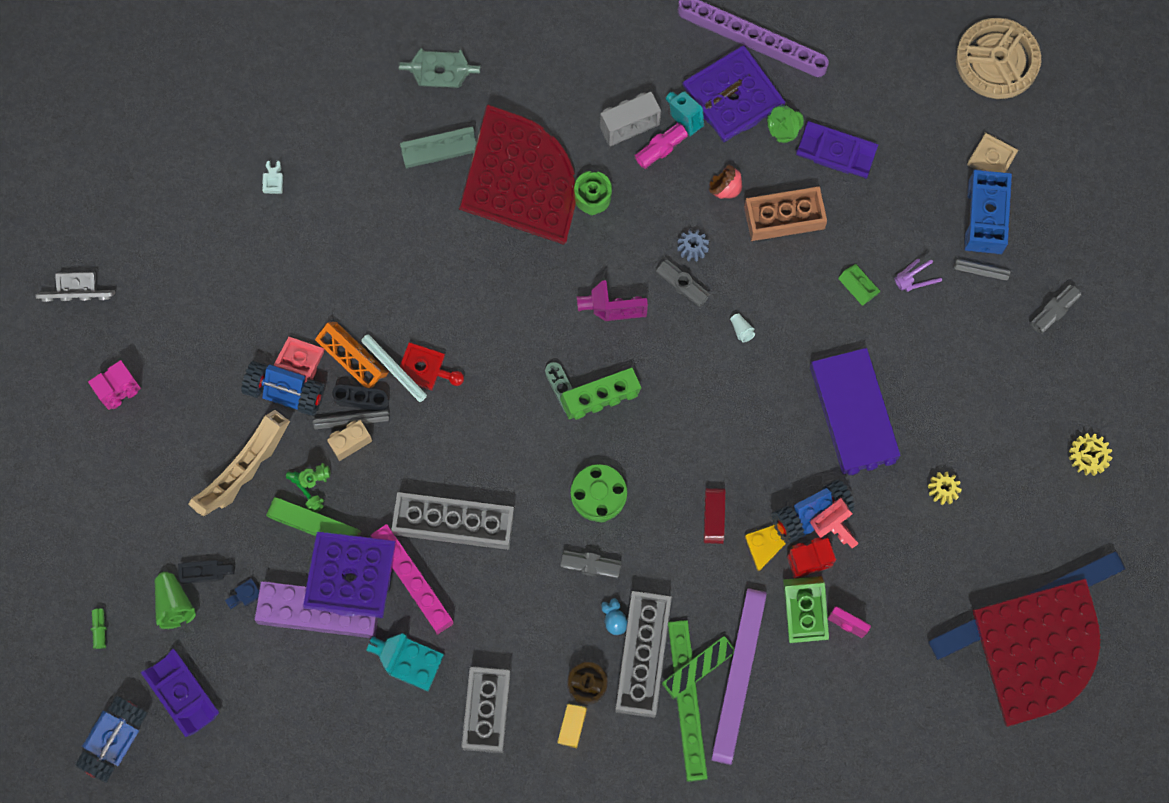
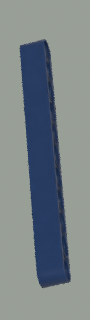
M1113 552L1028 594L1081 579H1086L1088 587H1091L1120 573L1126 568L1118 553ZM974 619L928 643L936 659L939 660L981 639Z

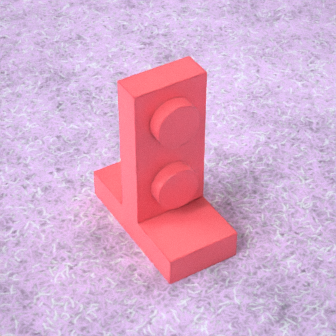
M841 498L810 521L821 538L832 531L834 534L838 533L837 536L843 544L848 543L851 548L858 545L853 534L842 523L852 515V512Z

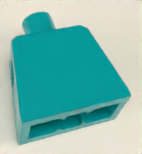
M674 92L668 94L666 100L670 103L671 116L685 128L689 136L704 126L703 108L685 92L680 93L678 96Z

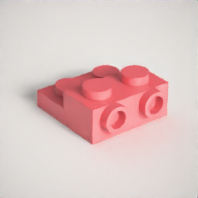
M288 337L274 366L305 376V382L308 379L313 380L317 372V366L324 354V348Z

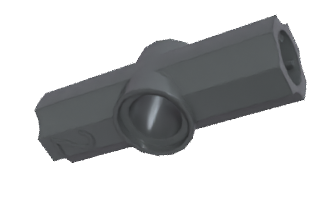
M667 259L657 269L656 273L670 283L677 293L686 296L699 308L710 297V293L693 281L688 273L682 272ZM683 280L686 281L688 285L681 286L678 282Z
M1069 285L1057 297H1054L1043 308V311L1030 323L1032 328L1037 333L1043 334L1055 321L1058 322L1082 296L1075 286Z
M564 551L561 568L580 571L588 576L601 575L618 579L621 561L601 558L600 555L593 553L580 554Z

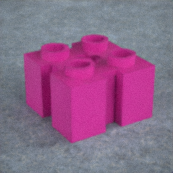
M121 360L108 368V371L104 374L100 373L88 381L108 410L119 407L122 404V399L134 397L141 389Z

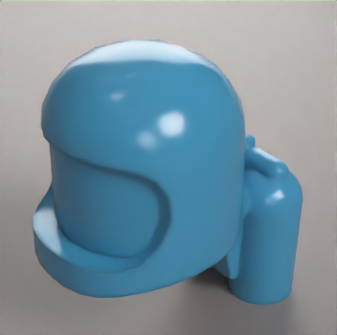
M614 598L610 603L603 602L601 608L606 613L605 626L607 630L613 635L623 634L627 629L628 621L625 614L619 610L620 604L618 600Z

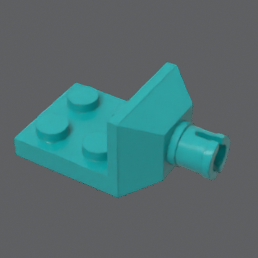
M404 634L392 637L387 642L381 641L374 636L371 638V644H368L367 651L380 656L379 658L388 675L429 692L444 654L411 641Z

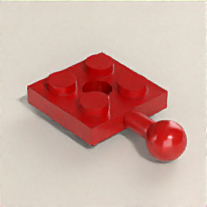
M409 342L400 367L419 387L432 391L438 376L448 379L454 386H460L464 382V375L460 371L450 373L441 369L445 354ZM417 363H425L426 368L423 371L416 370L415 366Z

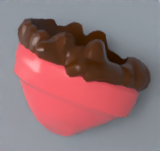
M731 165L726 166L718 176H713V182L709 183L710 193L720 199L734 198L742 190L741 173Z

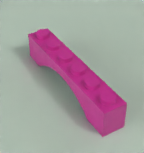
M386 524L372 533L371 537L374 539L396 542L392 568L436 634H440L453 625V620L388 525Z

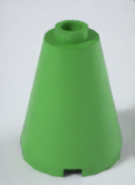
M162 572L155 578L157 626L160 625L162 629L180 627L181 622L186 621V623H189L196 615L195 609L176 577L169 572Z

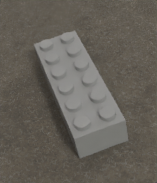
M397 492L391 531L396 536L509 550L514 507Z
M632 591L615 711L617 713L652 718L656 716L671 596Z

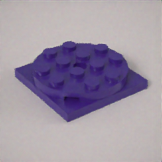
M744 45L683 82V87L691 98L703 108V118L714 128L723 142L757 125L763 118L772 113L773 108L785 105L781 95ZM737 80H742V85L735 92L738 95L737 100H731L727 96L718 95ZM715 98H722V100L714 105L713 100ZM711 100L712 107L706 109L705 103Z
M317 532L303 608L329 611L341 616L361 615L383 618L390 586L396 542ZM352 573L356 575V578L348 582L345 580V576Z

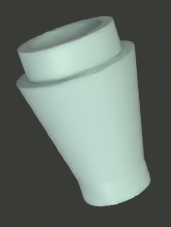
M739 313L731 317L730 320L739 340L747 342L755 336L754 328Z

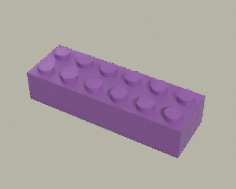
M261 581L255 621L260 625L366 638L376 636L378 617L361 615L341 616L329 611L304 609L303 603L306 587Z

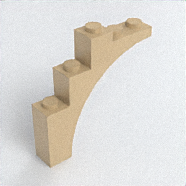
M276 410L265 415L249 442L234 461L214 482L193 497L188 505L195 509L197 513L205 516L218 507L223 509L231 504L241 486L253 478L260 463L272 456L290 421Z

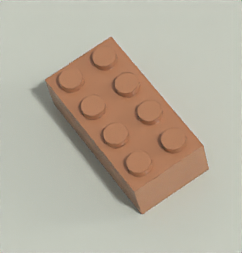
M820 187L746 198L744 208L751 241L825 229L827 224Z

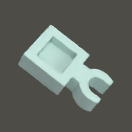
M267 161L266 168L269 173H263V193H282L283 175L278 173L281 170L280 162L277 161L276 167L271 168L270 161Z

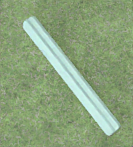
M365 335L362 338V343L419 402H422L427 396L425 392L370 335Z

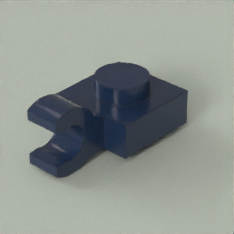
M250 579L235 588L237 594L225 601L230 609L242 602L246 607L259 598L260 591L253 580Z

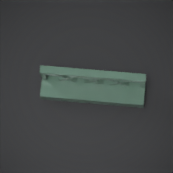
M473 127L400 143L406 168L474 153L476 145Z

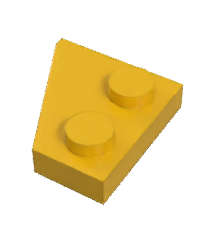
M775 525L745 535L757 571H760L786 545L784 540L782 541L781 536L777 534L778 531L775 530Z

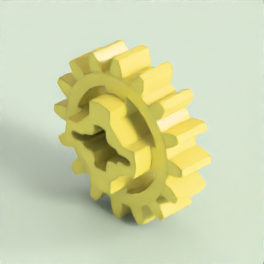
M1087 433L1084 435V439L1082 436H1079L1077 441L1071 444L1074 448L1069 449V452L1073 454L1069 457V460L1075 461L1072 467L1078 466L1077 472L1084 470L1086 476L1089 472L1093 476L1097 474V471L1102 473L1104 468L1109 467L1110 464L1108 462L1112 460V457L1108 456L1112 449L1106 448L1109 443H1103V437L1096 439V434H1093L1090 438ZM1083 444V450L1081 452H1078L1080 446ZM1100 457H1102V461H1101V463L1098 465V464H1097V463H1098V459H1099Z

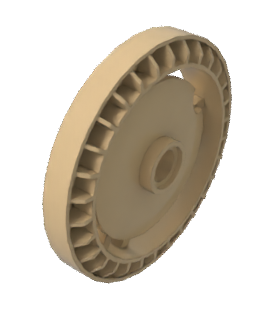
M994 18L976 23L967 30L958 45L956 64L961 78L972 90L986 97L1005 99L1022 93L1033 83L1040 69L1041 53L1036 39L1025 27L1011 20ZM1000 32L988 34L977 41L978 47L969 46L974 39L985 33ZM1019 42L1025 48L1029 58L1028 72L1023 78H1021L1020 75L1022 74L1026 64V56Z

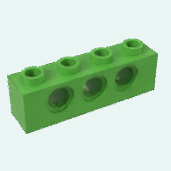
M629 368L564 392L561 395L560 401L568 419L575 418L577 420L584 417L585 413L591 411L596 413L601 411L604 406L610 405L612 407L619 404L623 399L631 400L636 398L641 390V386L633 368ZM620 386L622 387L623 391L618 392L615 390L614 387ZM597 393H604L606 398L598 397ZM586 399L588 404L583 405L579 400Z

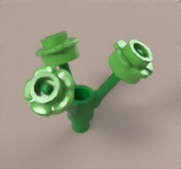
M322 463L316 466V472H313L312 469H305L301 473L287 472L286 478L295 483L308 498L305 504L308 510L315 513L323 508L322 503L324 499H320L318 495L312 497L305 488L314 487L317 480L327 482V478L331 476L329 466H325Z

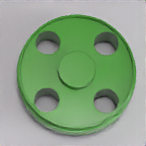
M589 466L579 472L572 483V504L576 511L588 520L606 522L617 516L626 503V483L623 477L609 466ZM593 471H599L601 473V476L599 478H593L591 476V473ZM621 487L623 492L615 494L613 488ZM582 492L585 498L577 500L574 495ZM604 508L607 510V514L600 516L597 514V510Z

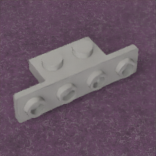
M95 272L56 273L57 292H39L36 294V299L41 298L44 302L53 301V298H61V301H70L76 297L83 301L91 300V297H98L99 300H108L115 294V290H96Z

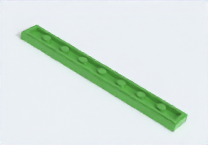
M688 620L668 622L674 673L692 661ZM694 683L677 696L687 782L707 780L696 684Z

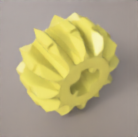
M939 472L936 477L930 479L932 483L928 484V488L932 490L929 492V496L935 495L934 502L940 499L941 505H944L945 501L951 504L953 499L957 500L959 498L957 493H960L962 489L957 487L960 485V481H954L955 475H952L950 478L948 472H945L944 476ZM942 485H943V487H948V490H947V491H946L945 489L942 490V489H941Z

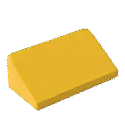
M567 704L558 744L577 748L587 708Z

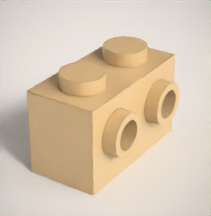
M361 420L357 422L352 421L346 426V429L341 432L336 431L329 436L330 438L327 439L339 461L372 442L371 436Z

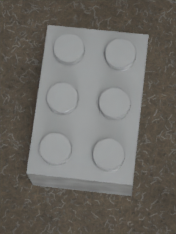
M652 92L647 94L641 93L633 100H625L619 106L606 108L601 113L600 129L610 147L660 124L661 110Z

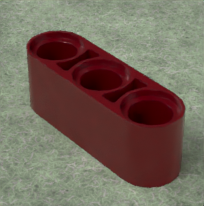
M705 489L704 543L724 544L725 489Z

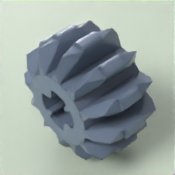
M688 230V235L682 233V239H678L677 242L679 244L677 250L682 252L681 257L687 256L688 262L691 258H694V261L697 262L698 256L703 259L705 257L704 253H707L709 250L707 247L709 241L704 240L706 235L702 234L699 236L698 230L695 231V234L691 230Z

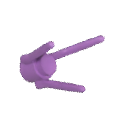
M916 259L894 278L898 288L901 291L905 289L908 292L918 287L941 282L942 278H937L912 285L914 282L913 275L933 263V260H929L912 272H908L920 260Z

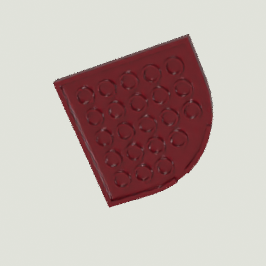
M487 105L459 210L564 245L567 241L576 204L574 197V170L566 152L560 143L537 123L522 116Z
M1086 579L972 610L1005 726L1008 727L1046 716L1062 709L1072 702L1088 684L1099 657L1100 629Z

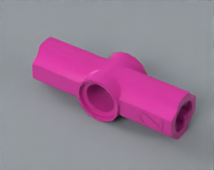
M677 123L664 134L660 133L655 136L647 147L635 155L637 163L646 169L657 159L666 157L677 144L688 137L685 128Z

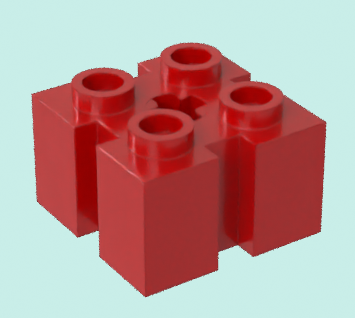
M821 537L811 540V544L807 546L804 543L794 545L787 556L794 579L829 569L836 561L829 539Z

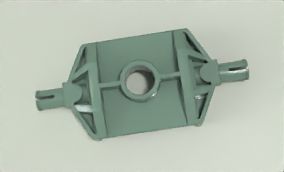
M420 48L412 62H399V70H410L419 86L459 88L469 73L480 74V66L467 65L461 50H459V53L425 52ZM438 67H443L445 72L437 74L435 70Z

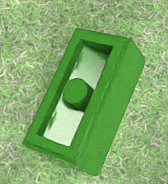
M856 264L846 269L839 276V280L861 305L866 304L880 293V290Z

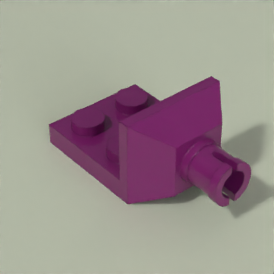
M606 280L601 281L592 289L591 295L577 296L578 311L593 310V314L604 321L647 317V298L638 296L631 298V300L619 298L609 302Z

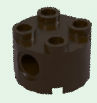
M584 662L575 666L568 676L570 696L580 704L591 705L598 703L607 690V677L603 669L591 662Z

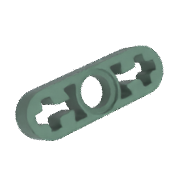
M553 362L547 365L545 375L565 412L560 401L562 393L557 391V386L565 384L568 387L567 391L573 388L561 365ZM551 368L559 370L557 371L559 380L556 381L554 374H549Z

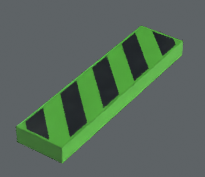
M724 636L663 681L662 684L671 697L675 699L732 656L735 650Z

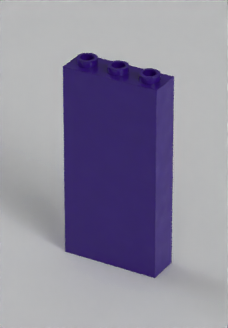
M867 348L813 361L810 365V370L842 474L848 473L850 476L859 473V470L862 469L870 471L878 468V465L881 464L890 466L897 463L896 461L901 455Z

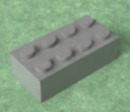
M470 667L462 743L463 750L503 753L510 670Z

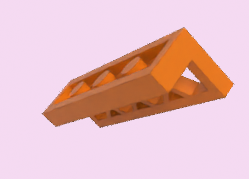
M328 322L315 338V341L365 388L372 389L380 378H385L389 373L380 362L337 322ZM327 332L332 336V344H327L322 340ZM337 346L345 348L346 357L338 355ZM355 358L359 361V369L354 370L351 367L350 359ZM364 371H369L374 376L370 383L364 379Z

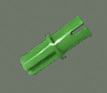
M94 609L92 610L93 628H91V631H93V648H106L105 630H107V627H105L104 610Z

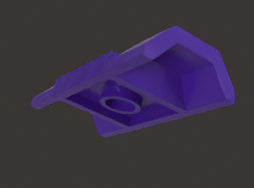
M808 121L796 155L847 174L852 173L867 178L878 144Z
M172 649L156 665L141 672L185 737L201 730L219 714L175 649Z

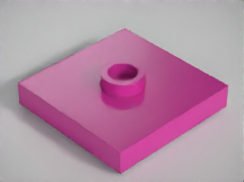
M835 607L828 617L829 621L860 638H863L871 627L869 624L838 607Z

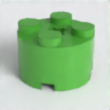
M591 171L585 172L578 177L574 187L577 207L589 215L603 212L611 202L612 187L608 177L603 173Z

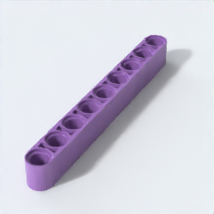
M679 0L678 14L683 19L815 77H822L826 73L829 63L828 59L816 51L700 0ZM683 6H689L690 8L685 9ZM700 13H705L706 16H701V15H699V14H700ZM721 20L723 23L719 24L716 21ZM735 27H736V28H739L740 30H739V31H735V30H733L732 28H735ZM749 35H755L756 38H751ZM766 42H771L773 45L769 46ZM783 49H787V50H789L790 52H789V53H784L782 50H783ZM799 57H805L806 60H801ZM816 64H821L823 67L819 68Z
M747 589L712 761L732 764L767 592Z

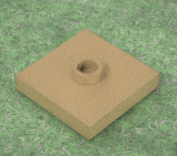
M985 133L967 165L976 170L1006 173L1018 150Z

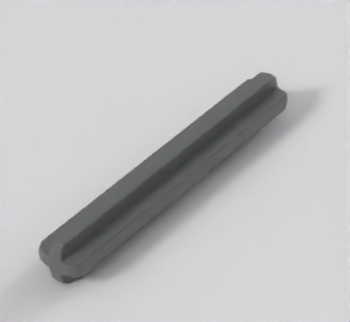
M388 410L314 418L313 427L314 429L347 426L352 421L357 422L359 420L363 424L388 421L389 412Z

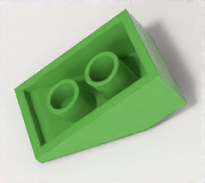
M823 577L783 580L789 643L829 640L825 582Z

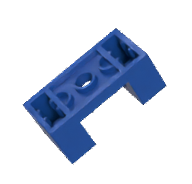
M973 171L968 181L967 198H971L970 225L965 233L964 251L1002 254L1008 245L1011 173ZM985 205H993L995 207V211H987Z

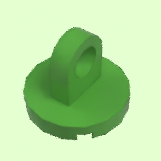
M781 105L773 108L771 115L768 117L769 131L781 143L794 140L803 126V116L801 113L794 112L789 106Z

